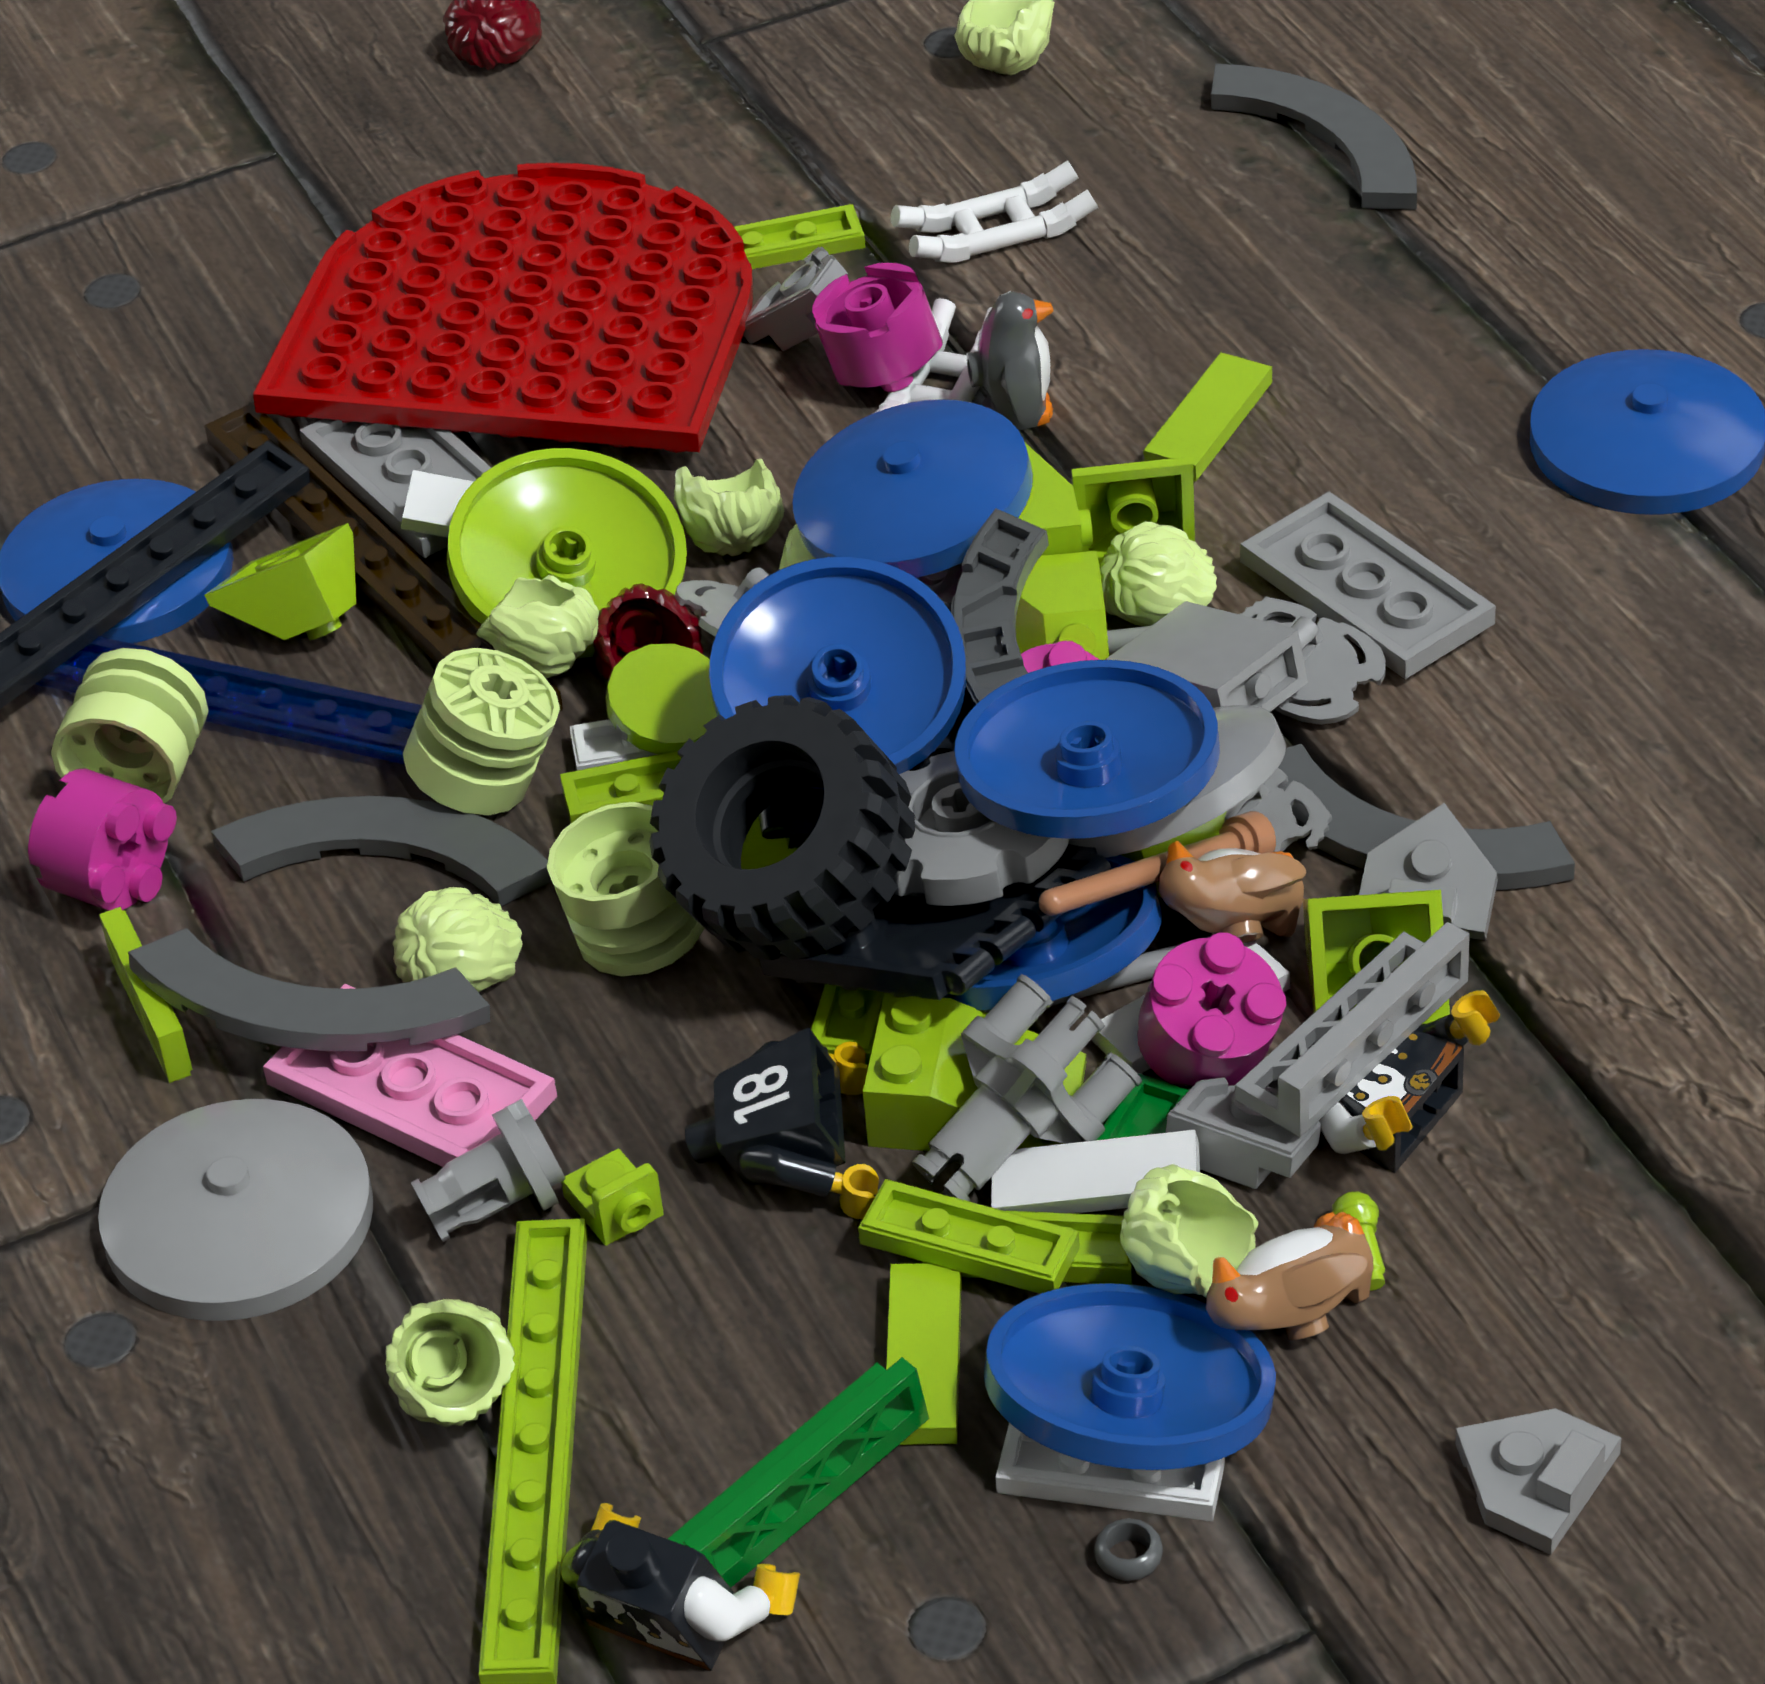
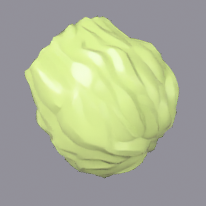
M969 0L961 11L954 35L958 48L965 59L979 68L1008 75L1026 70L1037 63L1040 54L1043 53L1049 43L1055 2L1053 0Z
M762 459L755 460L751 468L736 477L720 480H706L703 476L693 477L686 466L676 470L674 499L681 516L682 525L694 544L704 552H713L722 556L725 554L736 556L744 551L750 552L753 546L766 543L778 529L784 516L782 497L771 471L765 466Z
M1146 521L1134 526L1132 529L1116 535L1111 540V545L1107 548V553L1103 556L1104 559L1099 565L1105 609L1110 615L1118 616L1130 623L1144 627L1152 626L1185 601L1207 606L1211 602L1217 587V577L1214 574L1215 566L1212 565L1213 558L1206 555V549H1201L1195 541L1188 539L1185 532L1176 527Z
M548 575L543 580L519 577L514 581L510 591L505 594L504 599L491 611L490 616L478 629L476 635L488 641L495 650L522 659L543 674L545 678L567 672L573 666L576 658L585 652L587 646L593 643L598 631L599 610L586 589L579 588L578 586L575 587L566 582L562 583L553 575Z
M449 887L425 892L420 899L400 914L397 921L398 925L395 928L396 938L393 941V959L397 966L396 974L402 979L403 983L433 976L456 967L478 992H481L491 985L508 980L515 974V962L523 945L521 940L522 932L517 926V922L510 919L508 911H503L499 903H491L488 898L481 894H471L466 888Z
M1171 1164L1150 1170L1143 1179L1136 1182L1135 1189L1128 1200V1209L1124 1211L1120 1240L1136 1273L1154 1287L1173 1294L1194 1293L1207 1298V1292L1212 1283L1213 1260L1217 1257H1224L1237 1270L1248 1253L1256 1248L1254 1233L1258 1227V1221L1254 1214L1244 1209L1218 1180L1206 1174Z
M443 1299L419 1303L411 1306L409 1313L404 1315L401 1325L392 1333V1343L386 1346L385 1365L389 1376L388 1384L398 1396L399 1405L406 1414L419 1421L432 1422L444 1427L452 1425L463 1426L465 1422L477 1420L479 1414H485L491 1408L492 1403L501 1395L502 1388L510 1382L511 1372L514 1370L515 1363L513 1357L515 1352L507 1338L506 1329L501 1325L500 1318L487 1308L459 1299Z

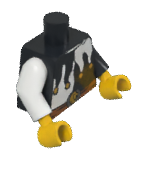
M1476 990L1462 996L1453 1005L1452 1014L1427 1024H1421L1319 1119L1321 1124L1320 1130L1335 1152L1347 1154L1360 1151L1385 1169L1393 1173L1397 1172L1463 1093V1045L1468 1041L1472 1045L1485 1043L1491 1031L1487 1024L1496 1022L1500 1017V1013L1485 991Z
M601 1503L591 1531L585 1534L568 1551L561 1565V1575L564 1582L578 1592L584 1619L588 1625L712 1671L727 1640L765 1620L769 1613L777 1615H790L793 1613L800 1573L776 1572L775 1565L757 1564L753 1586H747L734 1593L705 1555L693 1548L638 1529L641 1517L635 1515L634 1518L618 1515L612 1512L613 1505L609 1503Z

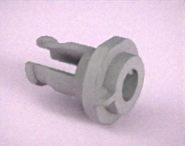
M522 1099L492 1114L501 1134L447 1162L436 1175L423 1182L416 1179L411 1182L442 1242L450 1239L448 1233L463 1225L481 1222L532 1193L543 1211L559 1203L552 1186L565 1180L564 1174Z

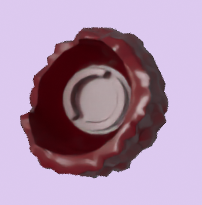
M452 0L443 16L447 43L455 56L460 61L464 60L468 65H478L480 68L484 67L487 70H491L499 63L508 64L519 61L542 37L540 11L536 8V4L529 0Z
M643 583L633 584L630 589L625 587L617 597L611 598L606 608H602L599 611L598 631L593 641L595 649L593 659L596 667L604 678L609 681L613 668L629 652L649 644H677L695 649L703 654L701 627L698 625L699 620L687 605L681 606L675 596L666 589L656 590Z

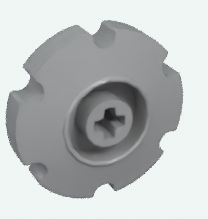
M955 751L930 757V764L925 768L916 771L907 770L899 774L906 781L911 795L908 808L915 814V833L913 838L904 839V842L912 849L905 872L897 871L893 879L898 885L894 894L898 896L917 892L924 893L927 904L942 906L967 905L1002 897V889L1012 883L1024 882L1029 884L1040 878L1056 864L1068 846L1070 839L1041 837L1012 830L994 822L979 812L968 801L960 786Z

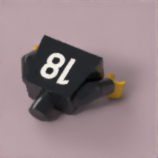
M810 1028L801 1030L782 1041L766 1042L751 1057L719 1073L713 1081L715 1115L688 1125L685 1128V1140L692 1157L698 1164H702L724 1156L742 1181L751 1185L764 1183L789 1187L822 1197H827L829 1192L840 1194V1207L843 1212L849 1217L863 1219L875 1198L874 1195L878 1193L879 1177L876 1171L869 1165L856 1164L849 1167L842 1174L836 1172V1166L846 1163L841 1093L846 1095L863 1094L868 1065L865 1064L866 1053L858 1043L849 1041L838 1045L834 1050V1054H830Z

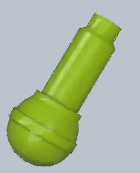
M1359 1191L1347 1192L1337 1198L1332 1205L1331 1212H1334L1335 1215L1345 1212L1358 1219L1373 1256L1374 1268L1370 1290H1377L1385 1285L1383 1276L1385 1267L1375 1236L1379 1209L1369 1195Z

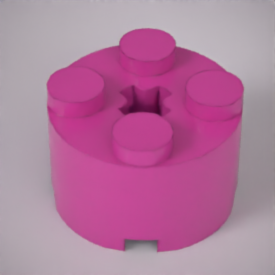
M877 263L864 267L867 276L850 282L847 274L828 284L816 297L812 305V313L815 318L817 332L835 378L840 385L855 387L881 386L884 391L895 392L912 383L914 379L913 373L923 367L941 349L943 340L923 286L918 280L916 273L910 267L903 264Z
M77 769L67 773L59 781L68 784L60 791L56 798L49 795L45 796L32 822L28 855L30 864L39 867L43 877L36 879L41 886L105 910H112L118 907L124 910L138 900L143 902L151 901L157 895L162 885L163 875L160 868L165 857L168 838L176 826L177 816L173 806L163 803L162 799L153 791L89 769Z
M1216 933L1210 938H1199L1185 942L1168 952L1155 969L1140 1007L1139 1028L1137 1030L1138 1046L1150 1068L1170 1084L1184 1088L1185 1084L1194 1086L1200 1080L1225 1077L1228 1086L1236 1085L1266 1057L1286 1007V996L1282 991L1276 974L1268 963L1257 953L1244 946L1237 936L1230 933Z

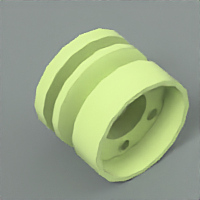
M120 648L102 653L88 666L82 684L79 685L76 691L73 705L68 708L56 733L51 750L56 772L62 778L73 770L89 769L153 791L162 799L163 803L168 802L174 795L188 757L193 752L196 740L200 736L209 711L203 689L192 674L170 658L149 650Z
M469 648L450 653L439 661L421 706L422 708L419 710L405 746L403 758L406 771L420 790L438 803L460 812L492 815L511 810L523 800L536 770L540 755L543 753L548 737L554 728L560 710L556 691L543 674L522 659L504 652Z
M637 802L609 804L583 814L562 830L549 851L547 870L583 959L600 972L618 976L648 974L668 966L692 949L705 929L676 902V898L665 889L657 874L659 864L652 859L649 842L651 834L658 832L650 824L652 805Z

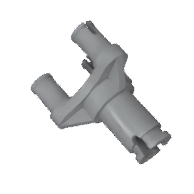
M1021 974L1016 979L1017 982L984 1018L977 1015L961 1033L973 1080L978 1089L928 1143L930 1150L925 1156L919 1154L912 1161L914 1167L931 1184L950 1163L957 1162L961 1165L960 1169L944 1185L943 1195L970 1201L969 1193L974 1188L980 1190L1029 1134L1035 1138L1066 1144L1097 1140L1105 1132L1103 1122L1128 1094L1141 1084L1142 1079L1136 1071L1120 1057L1109 1052L1105 1056V1060L1074 1095L1070 1096L1063 1085V1081L1067 1077L1064 1069L1095 1034L1101 1032L1105 1027L1097 1014L1091 1011L1074 1031L1069 1030L1085 1012L1084 1009L1087 1005L1071 996L1064 1008L1034 1041L1025 1039L1021 1045H1014L1046 1008L1049 1009L1054 1003L1038 984L1026 975Z

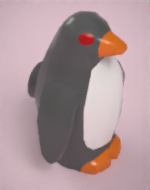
M1009 291L998 297L987 315L979 333L978 351L966 354L967 369L971 386H984L988 392V396L981 405L1006 417L1018 430H1025L1049 423L1053 415L1052 403L1047 393L1050 383L1048 341L1037 326L1040 321L1053 312V306L1051 303L1032 299L1024 293Z

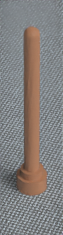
M1249 811L1227 819L1219 830V835L1185 845L1184 847L1196 859L1209 851L1226 848L1245 849L1260 854L1274 852L1276 847V835L1271 822L1266 816L1257 811ZM1168 851L1048 889L1040 895L1039 907L1044 914L1055 916L1159 882L1160 875L1166 866Z

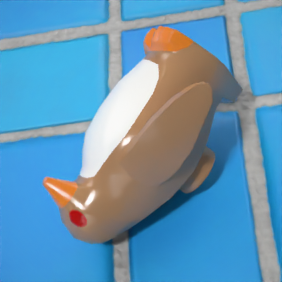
M1176 841L1168 847L1166 866L1159 878L1158 892L1171 909L1181 913L1200 930L1212 934L1230 933L1237 936L1243 943L1260 939L1263 936L1262 927L1278 936L1291 937L1296 930L1304 896L1302 879L1306 875V869L1299 861L1294 859L1291 853L1283 851L1260 854L1245 849L1226 848L1209 851L1196 859L1179 841Z
M1334 1212L1327 1213L1317 1219L1313 1228L1289 1232L1254 1248L1244 1258L1237 1270L1224 1257L1215 1258L1213 1260L1212 1283L1206 1298V1311L1212 1321L1219 1327L1230 1330L1285 1328L1289 1340L1304 1339L1328 1329L1329 1324L1326 1314L1335 1308L1345 1297L1354 1303L1366 1300L1370 1294L1371 1277L1374 1268L1373 1256L1358 1219L1345 1212H1340L1336 1215Z

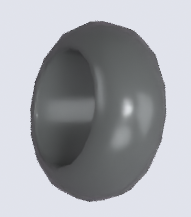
M1127 1518L1116 1520L1104 1527L1097 1536L1094 1553L1097 1564L1104 1573L1116 1580L1129 1582L1141 1580L1153 1573L1160 1564L1163 1546L1160 1535L1151 1525L1141 1520ZM1129 1540L1139 1542L1148 1549L1143 1555L1133 1559L1119 1558L1109 1551L1117 1543Z

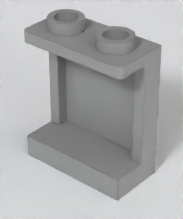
M1188 601L1179 605L1105 659L1143 663L1170 671L1195 685L1207 697L1213 708L1230 705H1249L1261 707L1271 712L1308 684L1298 629Z

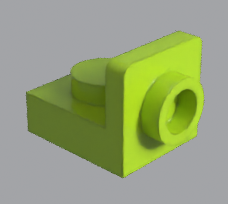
M619 1148L564 1176L565 1180L561 1181L564 1198L581 1218H585L586 1224L605 1246L629 1233L643 1229L650 1222L664 1215L658 1173L649 1163L636 1168Z

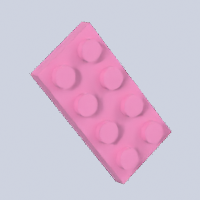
M347 984L341 987L343 989H356ZM458 1034L415 1045H409V1038L367 1043V1051H318L282 1046L263 1066L267 1085L442 1167L447 1162L501 1134L492 1114L522 1099L529 1113L536 1120L557 1098L554 1078Z

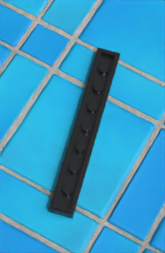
M266 441L0 633V709L310 483L309 468L270 441Z

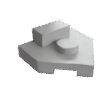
M817 247L803 259L806 264L794 271L782 285L777 282L761 295L750 310L745 322L743 336L748 342L752 344L770 335L781 350L785 351L818 334L815 318L812 313V305L819 293L828 284L848 274L836 258L832 255L830 256L823 247Z
M1443 803L1368 852L1359 895L1441 890L1443 923L1449 922L1468 932L1469 938L1486 940L1498 878L1496 870L1446 804Z
M1225 1077L1197 1081L1168 1113L1166 1133L1186 1130L1196 1131L1199 1141L1201 1170L1254 1189L1258 1188L1271 1171L1291 1178L1318 1146L1321 1124L1318 1120L1301 1137L1297 1136L1235 1099V1085L1228 1086ZM1272 1081L1265 1090L1277 1097L1278 1081Z
M1554 1408L1456 1428L1455 1444L1463 1466L1468 1469L1477 1494L1476 1501L1485 1525L1551 1555L1620 1455L1621 1437Z

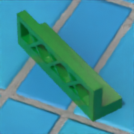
M903 1357L887 1370L878 1362L679 1528L668 1540L693 1548L705 1555L729 1587L734 1586L754 1569L757 1564L767 1558L929 1419L917 1369Z

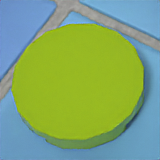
M649 644L629 652L613 668L607 685L605 698L607 713L615 729L618 725L620 730L627 734L628 742L638 749L655 754L678 751L689 738L695 743L707 732L704 725L717 717L709 677L710 659L695 649L677 644Z

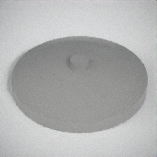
M1230 705L1213 708L1218 722L1220 755L1213 776L1196 797L1176 812L1149 825L1114 835L1070 839L1068 844L1095 847L1097 854L1104 858L1118 856L1148 848L1180 836L1225 813L1262 786L1281 764L1286 752V743L1275 717L1268 710L1256 706Z
M271 1099L231 1100L207 1105L181 1114L149 1132L127 1151L115 1166L103 1189L98 1214L99 1231L107 1260L113 1273L120 1283L142 1302L157 1310L187 1319L203 1321L240 1320L261 1316L293 1305L312 1295L334 1279L349 1264L366 1237L373 1213V1193L367 1164L358 1144L344 1128L328 1116L311 1108L286 1101Z

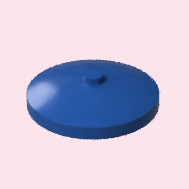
M1652 349L1610 352L1571 365L1554 376L1542 388L1533 403L1531 411V452L1540 470L1550 481L1581 501L1604 509L1631 514L1660 515L1687 512L1712 505L1731 496L1754 477L1765 456V409L1755 391L1745 381L1728 369L1703 358L1674 351Z
M939 399L910 402L866 416L841 430L821 446L809 459L796 482L792 501L793 514L802 541L815 559L826 557L865 558L894 566L918 578L963 563L966 552L979 529L995 508L1019 518L1028 502L1032 489V465L1024 439L1019 430L1000 413L979 404L958 400Z
M120 479L91 484L72 490L38 507L13 529L0 551V590L8 612L15 621L19 620L196 491L161 480ZM231 541L85 648L117 647L146 641L168 633L198 616L209 606L204 594L223 582L231 574L234 559Z
M826 557L796 563L783 568L755 584L740 597L727 613L717 631L710 656L709 677L713 704L717 716L722 715L727 719L736 714V706L753 700H757L761 706L768 705V698L772 696L792 695L799 703L801 699L807 697L826 702L833 710L841 709L853 718L897 767V773L901 774L921 763L935 751L954 726L965 695L966 658L961 633L953 615L936 593L922 581L899 568L879 561L857 557ZM812 787V789L824 790V788L821 787Z
M1088 660L1063 663L1015 678L995 689L976 704L963 720L955 740V758L959 783L968 801L979 812L994 822L1012 830L1041 837L1061 839L1095 838L1119 834L1165 818L1185 806L1202 791L1213 776L1220 755L1218 722L1215 711L1207 697L1195 685L1159 667L1120 660Z
M1122 855L1106 858L1112 869L1135 862ZM1155 883L1063 913L1041 932H1036L1035 937L1000 965H995L989 974L964 994H947L944 998L954 999L977 1010H992L1017 982L1016 979L1021 974L1026 975L1038 984L1050 996L1052 1001L1078 993L1108 979L1137 959L1148 948L1159 931L1162 921V909Z
M1107 1283L1076 1285L1044 1292L1017 1304L997 1321L988 1339L984 1380L989 1398L1000 1414L1017 1430L1045 1447L1064 1455L1099 1465L1135 1470H1170L1198 1466L1222 1459L1236 1453L1257 1438L1265 1428L1271 1415L1276 1385V1372L1269 1352L1252 1331L1230 1330L1219 1327L1212 1321L1206 1311V1303L1162 1289Z

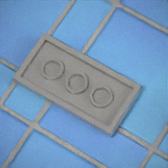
M321 419L300 429L303 448L423 558L446 548L448 538L401 529L412 471L417 470L475 481L484 472L492 468L449 430L410 426L400 428L399 425L354 421L342 423L341 420Z
M1330 491L1240 543L1241 563L1300 605L1311 609L1317 614L1318 618L1324 617L1338 623H1346L1368 635L1382 648L1386 659L1385 665L1404 679L1412 676L1495 624L1496 605Z

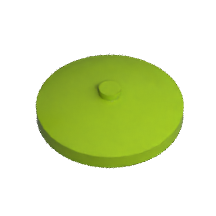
M572 448L542 449L523 453L500 462L484 472L470 485L459 500L450 522L447 545V565L453 588L468 613L481 624L485 622L490 616L491 611L504 599L505 594L510 591L514 581L519 577L543 580L546 576L553 575L562 583L566 582L575 587H582L590 593L599 611L602 608H606L611 598L617 597L623 588L630 589L633 584L643 583L656 590L666 589L675 595L677 586L684 579L687 556L686 538L678 513L664 492L652 480L620 460L601 453ZM593 643L587 646L585 652L576 659L593 657L595 652Z

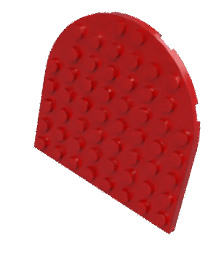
M527 163L517 164L518 174L485 178L481 176L479 170L447 177L415 188L378 206L371 211L372 221L356 232L346 230L330 246L309 281L253 393L255 412L276 414L286 418L310 417L341 420L342 423L354 421L399 425L400 428L410 426L449 430L452 433L465 431L498 434L508 438L521 436L554 439L564 443L577 441L609 444L619 448L633 446L665 449L675 453L685 451L700 452L742 340L745 322L752 309L753 277L751 263H749L744 252L741 236L717 209L681 187L676 186L670 191L648 185L646 184L645 175L641 173L590 164Z

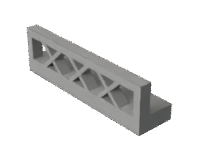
M1446 922L1424 943L1403 931L1235 1085V1099L1301 1137L1468 982L1469 933ZM1272 1081H1278V1097L1265 1090Z

